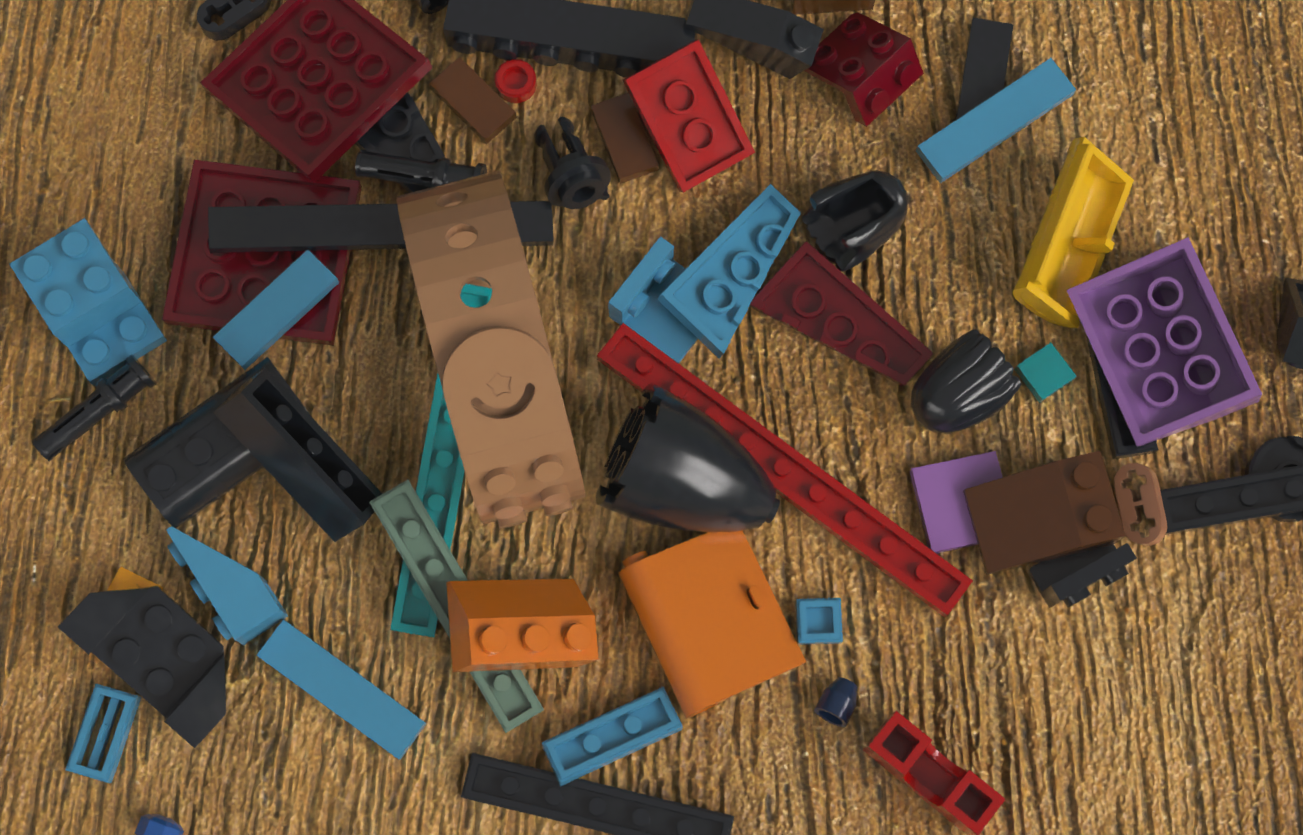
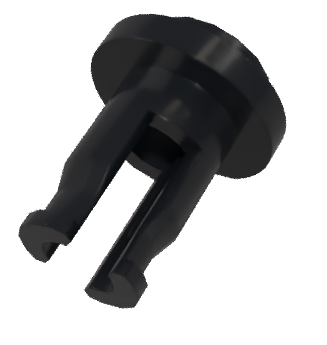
M566 117L558 119V123L563 131L561 133L562 138L570 153L561 158L545 126L540 125L534 133V140L538 147L542 148L543 159L550 172L544 185V190L550 203L569 209H580L593 204L598 199L607 200L610 197L607 186L611 180V172L602 158L587 154L582 142L574 134V126L571 120Z

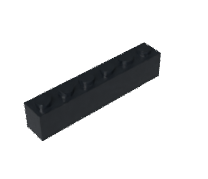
M449 0L443 27L447 47H452L460 53L487 52L493 53L494 56L504 60H512L517 57L533 59L536 63L545 66H555L557 63L574 65L577 69L585 72H595L598 69L615 71L616 74L622 77L634 74L697 38L696 32L683 26L685 18L566 0Z

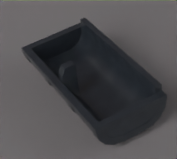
M268 357L123 458L131 474L172 527L177 528L181 524H185L264 467L213 413L238 387L266 367L307 411Z

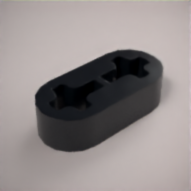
M206 0L197 11V21L203 33L209 39L216 41L225 40L263 15L269 9L271 0H256L254 2L250 0ZM217 13L218 16L223 17L225 22L218 26L210 18L213 14Z

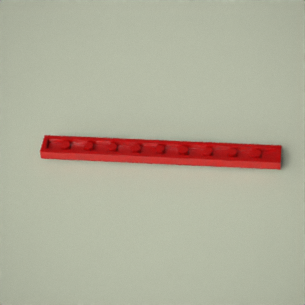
M622 323L598 353L597 360L642 394L646 386L652 383L686 400L708 414L727 429L751 453L773 483L777 494L944 618L949 615L973 582L972 579L626 324Z

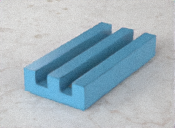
M95 684L65 770L112 784L142 697ZM105 696L111 697L87 767L82 766L81 763ZM125 701L102 771H99L98 768L121 702Z

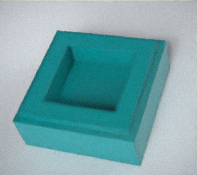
M1051 342L1018 364L1014 369L1039 403L1077 377Z

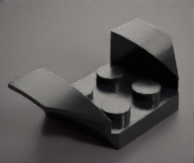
M150 586L141 589L89 593L58 625V628L88 655L92 652L164 716V722L194 748L225 716L226 687L223 644L160 587Z

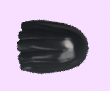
M878 170L868 171L831 183L811 194L810 202L812 205L801 218L803 223L806 224L805 229L809 237L816 239L815 247L821 255H825L829 262L835 264L836 268L843 272L866 260L897 232L907 215L908 195L901 181L890 173Z
M973 329L950 343L922 372L911 392V408L916 420L926 429L936 433L951 434L977 425L1000 412L1022 385L1021 381L1017 376L1012 375L1014 368L1010 362L1005 361V355L998 347L992 348L991 340L977 329Z

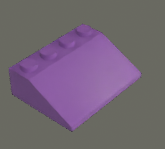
M1189 237L1067 290L1137 447L1213 421L1260 401L1262 392Z

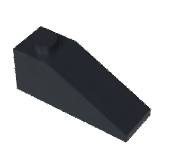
M692 0L683 24L684 27L788 79L793 78L812 66L824 30L789 11L749 0Z

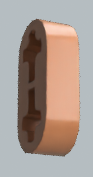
M1128 463L1117 471L1114 478V487L1124 532L1132 542L1143 546H1152L1159 543L1167 532V520L1156 474L1149 467L1139 463ZM1135 472L1138 476L1146 478V484L1140 486L1141 501H1138L1134 490L1126 488V483L1133 480L1132 473ZM1140 508H1144L1146 518L1155 520V527L1149 529L1148 537H1145L1142 532L1135 531V525L1140 524L1142 521Z

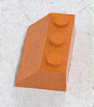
M574 579L446 582L452 672L570 668L599 660L595 614Z

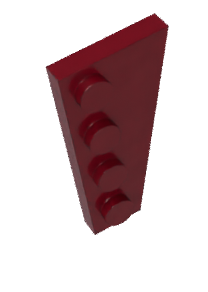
M807 241L761 289L749 305L757 311L903 387L913 379L934 355L930 349Z

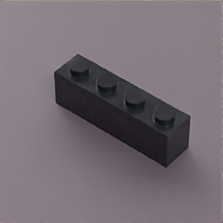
M266 367L238 387L213 412L334 542L364 525L375 512L369 502L383 493Z

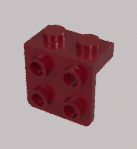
M861 13L851 14L820 42L812 66L804 70L808 74L843 92L855 121L865 127L874 121L924 74L911 38Z

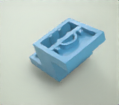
M85 218L9 264L52 334L68 347L86 378L93 386L97 385V381L102 377L107 379L127 364L126 358L131 354L136 359H139L168 341L125 273L110 257Z

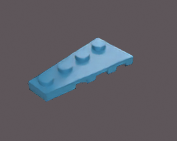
M770 184L669 285L657 300L720 359L730 344L732 336L742 322L750 303L767 276V272L782 249L801 212Z

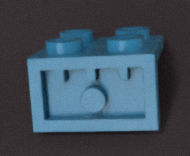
M660 236L608 302L609 317L619 325H622V323L626 324L670 358L680 363L698 338L657 300L686 269L674 260V246Z

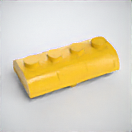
M1086 137L1075 138L1069 145L1065 161L1050 194L1049 202L1038 230L1032 240L1031 248L1019 279L1013 289L1014 298L1035 315L1053 324L1069 328H1078L1080 320L1067 290L1098 276L1106 253L1111 252L1115 245L1111 239L1134 181Z

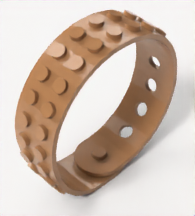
M498 170L397 196L401 227L425 326L467 481L482 524L498 521L499 528H507L527 522L526 513L544 508L545 516H552L572 510L571 501L585 498V488L535 291L501 172ZM465 284L492 288V296L489 302L478 308L469 307L464 304L460 294Z

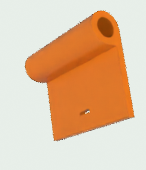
M743 530L736 532H707L651 556H648L646 551H641L622 561L625 568L618 575L686 719L698 715L738 693L806 663Z

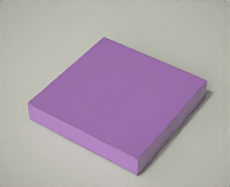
M996 451L911 468L910 475L928 548L935 553H941L978 545L963 490L1002 478Z

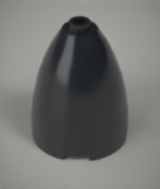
M652 383L646 386L642 396L647 398L642 407L637 406L635 409H630L604 465V467H607L605 477L609 478L607 487L600 485L597 490V505L632 519L684 531L736 532L759 528L764 522L770 523L778 511L780 500L775 498L776 488L751 453L727 429L694 405Z

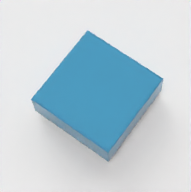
M841 598L796 599L798 645L841 644L843 642Z

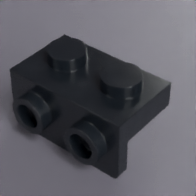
M1126 543L1117 549L1112 545L1040 562L1032 566L1028 572L1049 608L1062 601L1065 602L1068 608L1090 596L1091 593L1087 587L1102 580L1104 585L1108 586L1128 575L1129 572L1125 566L1137 559L1129 544Z

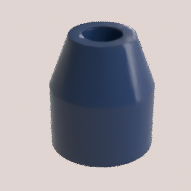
M838 677L823 691L814 709L815 713L831 724L846 727L856 708L857 685L848 679Z

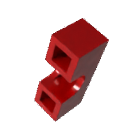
M898 711L889 715L863 748V751L966 835H979L1006 799L971 770L960 768L942 755L931 744L932 739Z

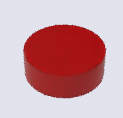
M520 59L508 60L501 64L495 73L497 92L501 98L510 103H522L530 99L537 87L536 74L533 67Z

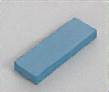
M307 250L216 333L213 338L246 370L338 285L339 281L329 269Z
M661 687L542 742V748L560 786L681 731L683 725L664 687Z

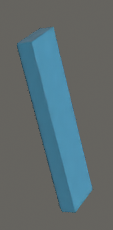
M1050 58L919 144L916 148V153L939 183H942L1073 96L1076 88L1054 60Z
M284 619L256 655L399 760H401L427 724Z

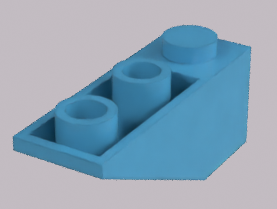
M172 526L166 529L173 541L167 545L170 553L180 567L186 564L189 566L195 576V579L190 581V584L204 604L210 601L218 615L213 618V621L226 640L233 637L235 641L245 645L288 617V614L267 581L258 573Z

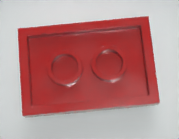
M699 40L688 43L622 80L679 192H686L755 153Z

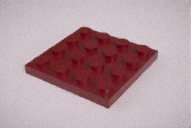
M287 0L210 72L200 84L208 94L314 184L432 69V65L428 58L355 0Z
M194 159L162 320L165 324L220 331L305 252L210 253L208 207L359 204L362 190L360 180L321 176L313 184L302 173ZM351 250L310 251L337 277L339 284L279 339L334 346Z

